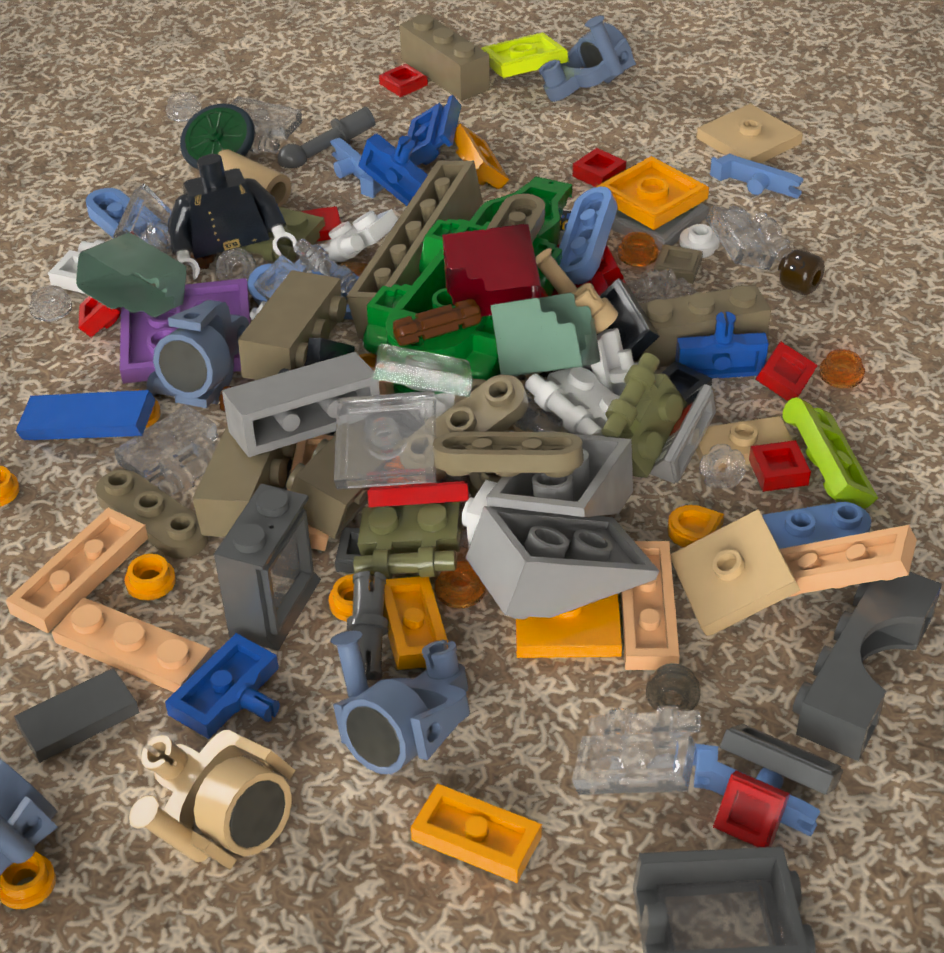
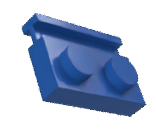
M453 94L448 97L445 106L438 103L411 120L407 136L411 137L410 141L414 140L415 147L410 155V160L418 166L422 163L427 165L433 162L440 154L441 145L446 144L447 147L453 145L462 106Z

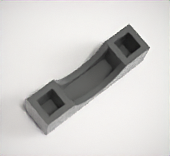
M909 572L908 576L897 577L892 580H878L859 584L853 601V606L856 607L854 612L851 613L845 610L837 624L834 633V640L837 642L833 648L825 645L819 654L813 675L817 676L813 684L804 682L797 693L792 709L794 713L800 715L796 735L856 761L860 760L879 723L886 690L872 679L862 662L871 655L885 650H916L934 616L942 583Z

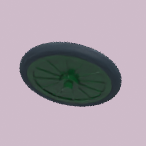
M221 103L205 107L194 114L183 128L180 138L181 153L186 162L198 169L197 160L200 157L208 154H218L225 149L246 156L252 147L255 137L254 123L244 109L233 104Z

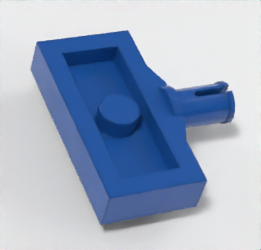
M376 133L367 139L358 166L407 206L428 176L410 160L415 142L414 140L410 141L411 137L402 136L399 138L398 145L395 148Z
M723 312L716 315L717 321L714 335L677 338L675 361L712 379L757 376L767 360L769 343L766 334H733L736 317L731 312H726L725 318Z
M235 633L165 701L168 716L207 739H210L241 709L252 712L265 722L272 721V716L275 718L279 711L280 703L259 692L258 689L279 669L277 655Z

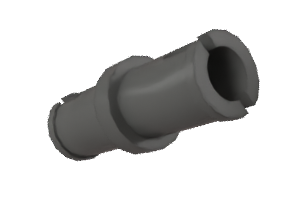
M361 571L353 575V613L347 619V631L354 630L362 633L359 646L364 669L366 670L367 680H379L383 674L381 669L383 636L388 633V619L383 617L386 576L380 572H375L374 581L369 583L370 571Z

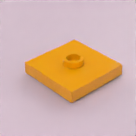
M652 156L597 186L607 187L611 190L618 204L617 210L652 230L661 227L708 199L709 187Z
M618 594L552 618L528 617L527 619H516L517 658L621 657L622 639Z

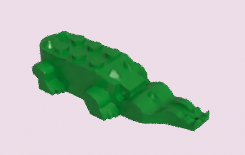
M535 176L516 192L486 201L476 211L470 221L463 219L437 220L425 234L419 264L421 275L413 285L403 284L400 286L393 284L392 287L382 286L367 304L368 324L362 337V344L369 353L388 358V371H393L394 394L400 400L410 402L455 390L468 380L481 379L487 381L501 374L492 315L481 317V322L475 326L463 329L462 325H458V331L423 340L422 336L418 337L419 342L407 346H400L394 337L393 322L397 319L411 316L413 320L416 319L415 315L417 313L451 304L452 308L456 307L446 289L442 235L485 230L506 198L516 194H532L540 197L545 203V222L532 243L535 257L544 250L551 248V256L560 265L562 249L557 248L560 239V218L564 206L567 204L568 197L572 198L573 184ZM538 268L541 287L545 290L547 296H552L555 288Z

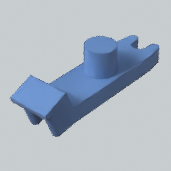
M341 138L331 140L330 143L336 150L332 152V156L338 160L333 164L337 177L343 178L351 174L355 175L360 180L361 194L374 199L375 195L384 187L358 166L361 155Z
M732 154L718 159L712 157L710 175L720 182L728 178L746 182L747 189L754 195L761 194L764 189L796 199L802 194L801 190L793 186L799 187L804 180L793 173Z
M695 744L693 766H695L694 788L709 789L724 796L730 776L736 770L718 762V746ZM762 768L756 779L778 789L784 783V779L780 774L767 768ZM790 795L780 823L811 837L817 827L815 821L820 814V810Z

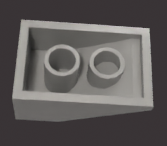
M539 430L538 432H555V431ZM575 434L582 439L584 461L572 474L558 478L549 477L544 473H521L512 477H501L486 496L487 506L579 517L619 514L634 491L631 439Z
M484 506L466 555V560L494 598L501 611L506 616L515 619H527L528 617L552 618L656 580L659 573L657 567L614 517L604 516L579 517Z

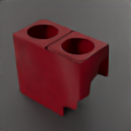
M529 224L442 235L447 293L451 295L454 305L462 300L474 299L480 307L481 317L492 315L490 305L541 298L542 288Z

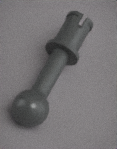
M363 107L340 120L337 118L332 119V129L301 146L297 144L283 146L277 156L278 164L284 168L301 167L307 162L308 158L332 146L330 141L336 138H341L347 144H350L351 139L376 125L373 114L367 107Z

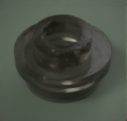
M665 664L659 667L647 681L646 698L655 710H662L670 714L689 713L700 701L701 687L699 681L689 668L681 664Z

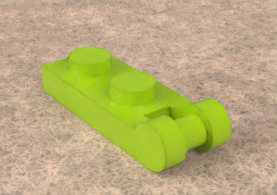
M800 398L790 399L784 406L783 420L798 428L808 447L805 450L807 457L819 468L825 479L823 487L828 495L836 502L854 503L863 509L871 506L878 499V496L833 415L821 408H813L809 402Z

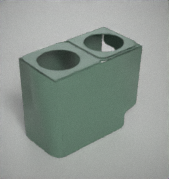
M129 232L81 251L78 257L76 285L82 292L110 309L124 307L132 313L142 311L151 317H157L183 304L187 266Z
M573 293L490 305L501 375L519 376L520 374L526 375L525 373L533 374L532 372L540 373L582 367L600 362L595 320L592 318L591 309L588 306L577 307Z

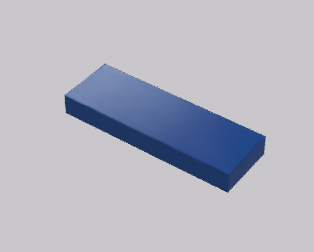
M149 390L30 396L16 432L23 440L143 436L156 400Z

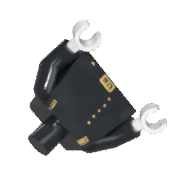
M208 154L197 160L200 177L186 180L183 183L184 194L176 198L168 219L172 254L177 255L180 263L188 264L192 267L194 280L200 273L199 265L194 259L270 240L268 233H273L275 237L272 246L276 255L282 257L280 250L277 248V242L281 238L290 239L296 251V238L292 234L285 232L286 222L274 196L260 183L252 178L244 179L240 169L234 168L225 171L222 157L218 154ZM190 253L193 254L194 259L190 258Z

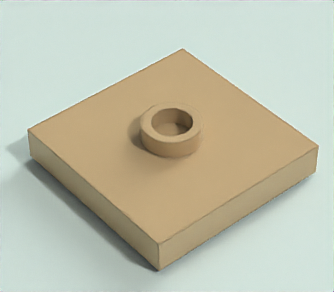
M751 103L697 128V139L724 155L732 154L760 164L802 144L803 137L802 132Z
M759 509L671 554L673 566L698 623L706 636L714 635L801 591Z

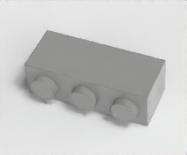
M356 352L222 390L228 430L248 457L366 422L367 419L382 416L378 375Z

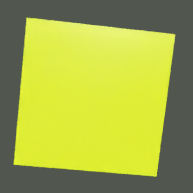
M543 32L481 48L489 54V67L502 78L538 70L542 65L552 60H559L561 64L569 62L567 49Z

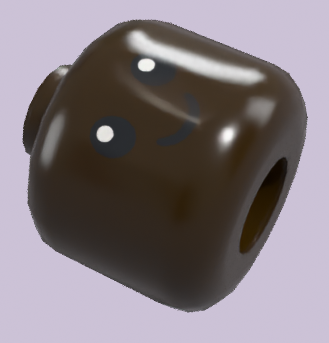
M802 249L790 252L787 257L781 259L778 266L781 285L802 295H809L817 289L825 270L824 260L820 256Z

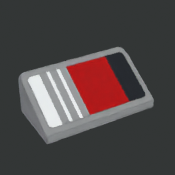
M704 384L685 399L687 403L682 414L670 433L650 475L674 484L679 482L716 413L714 394L710 385Z

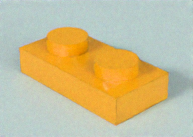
M460 123L456 128L454 141L458 146L456 150L457 155L463 161H474L480 185H485L487 182L496 189L502 188L509 181V178L485 140Z
M420 576L386 579L383 617L388 619L387 634L397 670L424 668L426 663L422 655V649L435 641L447 640V643H449L429 577L421 578Z
M437 783L411 826V837L414 842L518 883L542 838V824Z

